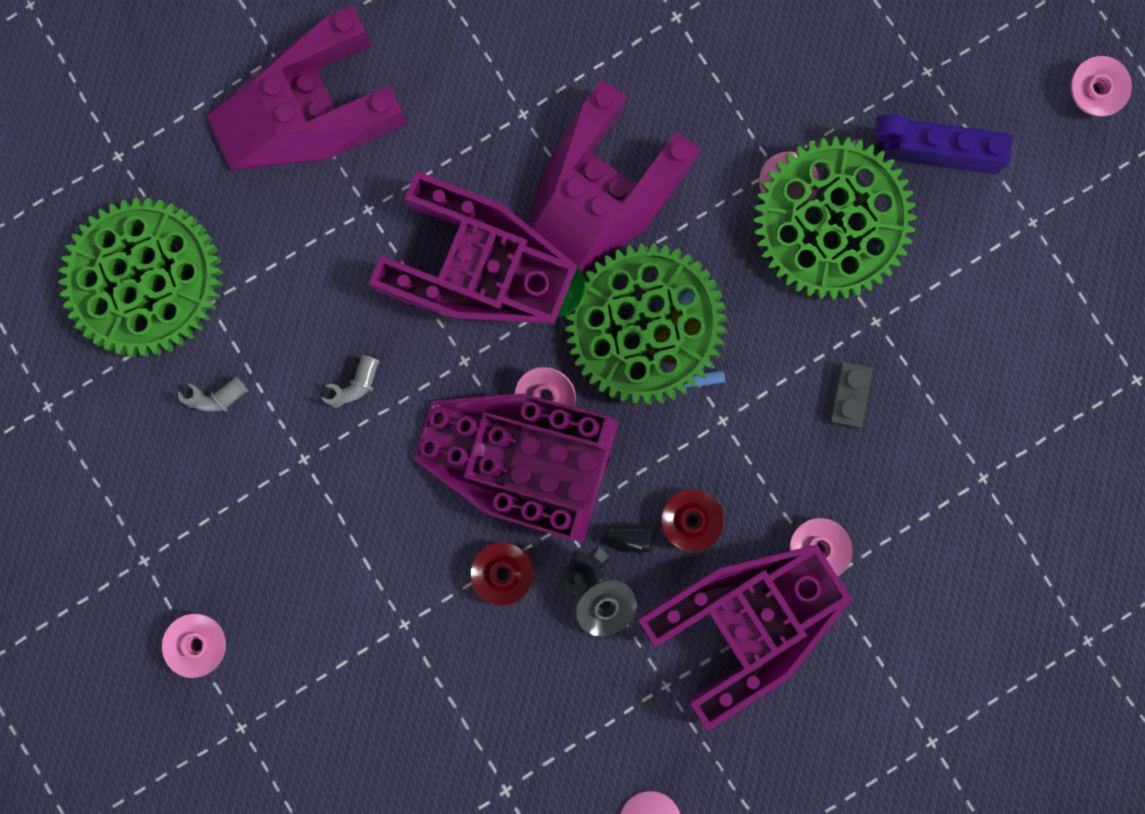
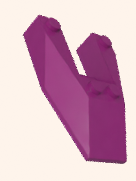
M353 5L318 22L277 53L207 115L231 170L324 161L407 125L390 85L336 109L328 95L318 70L371 47Z
M602 79L583 103L548 160L527 224L575 263L582 274L595 267L596 262L600 263L605 260L606 255H612L616 250L622 248L646 231L696 163L701 148L678 132H675L637 185L593 155V151L625 110L626 96Z
M416 171L404 198L409 209L451 224L459 229L439 277L380 255L369 281V285L374 291L401 302L455 319L554 324L577 265L503 204Z
M816 544L718 568L664 599L636 618L656 648L704 616L710 614L740 664L687 698L702 724L709 731L790 679L851 602L852 598Z

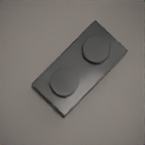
M847 362L840 363L829 423L858 429L862 428L873 368Z

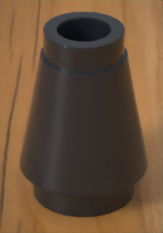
M647 524L610 525L607 544H612L643 555V552L651 553L654 528H648Z

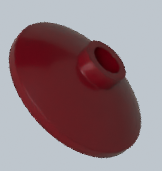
M688 489L675 494L668 500L662 512L661 522L665 536L674 546L684 551L698 552L711 547L719 539L724 527V515L721 506L713 496L701 490ZM690 514L697 518V524L693 527L688 526L686 523V518Z
M495 543L485 547L475 557L471 566V582L474 590L484 601L497 606L511 605L522 599L529 591L533 581V567L529 557L522 549L510 543ZM499 568H506L509 575L505 580L498 578L497 571Z

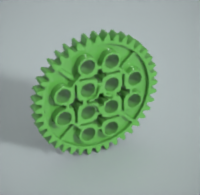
M833 137L830 146H828L825 138H821L818 148L813 141H809L807 143V152L801 146H798L796 148L797 157L791 153L785 155L787 165L781 161L776 163L779 173L774 171L768 172L772 183L762 182L761 186L767 193L757 194L756 197L763 201V204L754 206V210L760 212L761 216L753 219L754 223L761 224V228L753 233L755 235H762L763 239L756 243L758 247L766 246L767 250L761 254V257L771 256L772 260L767 267H779L775 274L777 278L786 274L785 285H790L796 281L795 291L799 292L806 286V295L811 296L815 289H817V296L821 299L824 298L827 291L830 299H836L838 291H840L841 296L846 299L849 297V289H851L858 296L861 295V285L867 291L872 290L871 280L877 284H882L881 273L886 276L892 275L889 265L896 267L901 265L896 258L897 255L907 256L908 253L902 248V245L912 244L913 241L906 237V233L915 232L916 230L908 225V221L917 219V216L908 214V210L915 207L916 203L906 201V198L910 197L913 191H903V187L909 182L908 179L898 180L897 177L903 170L900 168L892 171L890 168L894 160L891 159L883 162L884 151L874 156V145L871 144L865 150H862L863 141L859 140L851 147L850 137L845 138L842 145H840L838 137ZM815 164L823 165L826 168L827 175L823 181L816 180L812 174ZM859 170L866 171L870 177L869 184L866 187L860 186L856 181V175ZM836 179L835 182L825 188L820 194L821 201L818 199L810 200L796 210V207L806 201L812 194L811 187L814 189L822 188ZM790 183H796L801 187L802 194L799 199L794 200L788 196L787 187ZM834 189H839L844 194L845 199L840 206L834 205L830 199L831 192ZM854 194H863L865 196V199L862 201L864 207L861 205L855 207L852 202L856 199ZM878 195L884 196L887 200V208L883 212L878 211L874 206V200ZM809 207L817 209L820 214L819 221L814 225L808 223L805 219V212ZM829 212L831 214H839L840 217L837 219L839 225H829L828 220L831 218ZM853 213L858 214L862 219V226L857 231L851 229L848 224L849 217ZM784 226H790L795 232V237L790 243H785L780 238V230ZM804 229L807 232H815V236L812 238L814 245L802 242V239L805 237ZM827 232H832L837 237V244L833 249H828L824 246L823 238ZM847 237L850 239L861 237L855 244L856 250H843L848 244ZM871 238L876 239L880 244L879 252L874 256L868 253L866 249L867 242ZM803 250L809 251L812 255V263L806 268L798 263V255ZM847 256L851 257L855 262V268L849 274H846L841 268V262Z
M134 198L132 206L126 200H121V209L111 203L109 205L110 213L99 209L100 219L97 220L92 216L88 217L91 224L90 227L82 224L79 225L83 232L82 236L72 234V238L77 242L76 245H66V248L72 253L71 256L61 257L63 261L68 263V267L59 268V271L66 274L67 278L59 280L58 284L67 287L66 290L60 293V296L70 300L65 302L63 307L73 310L68 317L77 321L75 328L81 331L85 330L83 336L88 339L94 338L93 343L98 346L104 345L105 350L112 352L115 349V353L123 356L127 352L132 357H136L138 352L141 356L149 357L150 350L153 354L161 355L162 347L171 352L173 351L172 342L183 346L182 336L185 335L190 339L194 338L191 331L192 328L203 330L199 322L200 319L207 321L211 319L205 313L207 309L216 310V307L210 301L211 299L220 298V295L213 290L223 285L215 279V277L223 274V271L214 267L221 263L220 258L212 256L218 251V248L214 245H209L213 238L208 234H204L206 228L201 224L197 225V219L192 215L188 217V213L182 208L178 211V208L172 203L166 207V203L162 200H158L155 204L150 198H146L143 204L138 198ZM144 225L142 234L135 236L137 227ZM112 236H115V243L107 248V241ZM183 240V248L179 252L174 253V245ZM130 245H134L135 247H133V248L131 249L132 254H131V255L126 254L127 252L130 251V247H129V246H130ZM155 252L154 260L146 264L147 255ZM169 260H171L172 262H174V263L171 265V271H170V272H168L167 270H165L166 268L169 267V264H168ZM126 263L125 272L117 275L119 266ZM190 268H194L193 277L189 280H184L185 272ZM97 275V282L92 287H89V280L92 276ZM165 279L164 289L156 292L157 283ZM114 283L117 286L113 288L114 293L112 295L108 292L112 290V284ZM136 291L137 297L135 301L128 304L129 294ZM153 299L157 303L153 304V310L150 311L147 308L151 306L150 301ZM107 302V311L100 315L99 309L101 305ZM176 307L177 312L174 318L167 320L168 310ZM147 318V327L139 332L138 325L140 321Z
M652 243L649 252H647L646 247L640 244L636 253L631 246H628L627 255L625 256L619 249L616 250L615 260L606 255L605 262L607 265L602 266L596 262L595 267L598 272L596 274L590 271L586 272L590 281L588 283L585 282L583 299L574 310L575 314L566 315V318L574 323V325L566 327V331L574 334V336L567 339V343L576 346L570 351L572 356L579 357L575 365L579 368L585 367L581 374L584 377L592 376L589 383L593 386L600 384L599 391L602 393H606L610 389L609 396L613 399H616L621 393V401L627 403L632 396L633 403L636 405L640 404L642 397L647 405H652L653 397L655 396L658 402L662 404L664 403L665 394L672 400H675V390L677 389L686 395L687 383L696 388L698 385L695 377L699 376L704 379L707 377L702 369L704 367L711 369L715 367L709 360L710 357L720 358L721 356L714 349L715 346L725 345L718 335L727 333L726 328L719 325L726 322L727 317L718 312L726 309V305L723 302H716L722 297L720 291H713L717 283L715 280H708L710 273L707 269L700 272L702 265L699 261L691 265L692 257L687 254L681 259V251L677 248L670 255V249L667 245H664L659 252L656 244ZM652 270L658 271V277L654 282H645L648 272ZM619 279H629L625 289L616 290V284ZM638 289H642L645 292L642 295L641 301L633 297L638 295ZM685 293H695V299L691 304H681V297ZM658 299L664 300L665 305L661 311L651 312V305L654 301ZM627 307H634L633 316L630 319L623 320V310ZM674 307L680 315H683L678 317V328L669 319L673 317ZM598 314H604V322L598 327H593L594 317ZM648 318L651 323H648L647 329L643 330L640 326L644 325V319ZM692 322H700V331L695 335H688V325ZM615 323L622 329L618 332L617 340L610 334V332L614 331ZM662 329H670L671 335L669 339L665 342H658V332ZM633 336H640L639 346L629 350L627 347L628 340ZM603 343H610L609 353L599 357V347ZM651 347L658 351V353L654 354V360L652 361L645 357L646 354H649V348ZM670 358L676 359V368L670 373H665L663 371L664 362ZM639 365H645V376L635 380L633 377L634 369Z

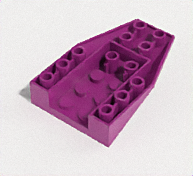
M523 393L431 401L413 460L485 514L583 543L619 423L603 414Z

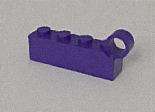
M896 114L878 116L874 132V138L880 141L878 153L884 151L885 159L989 174L999 173L1010 161L1012 134L911 120Z

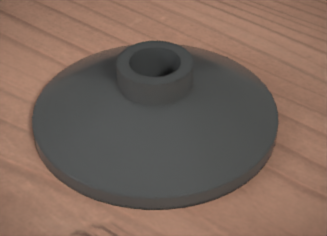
M618 580L599 581L588 587L579 597L576 604L577 621L581 628L591 635H613L623 630L632 621L637 608L636 596L632 589L624 582Z

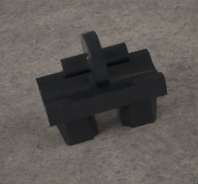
M598 545L587 555L582 551L564 568L565 571L561 575L560 580L563 590L571 595L582 593L605 575L601 569L611 558Z

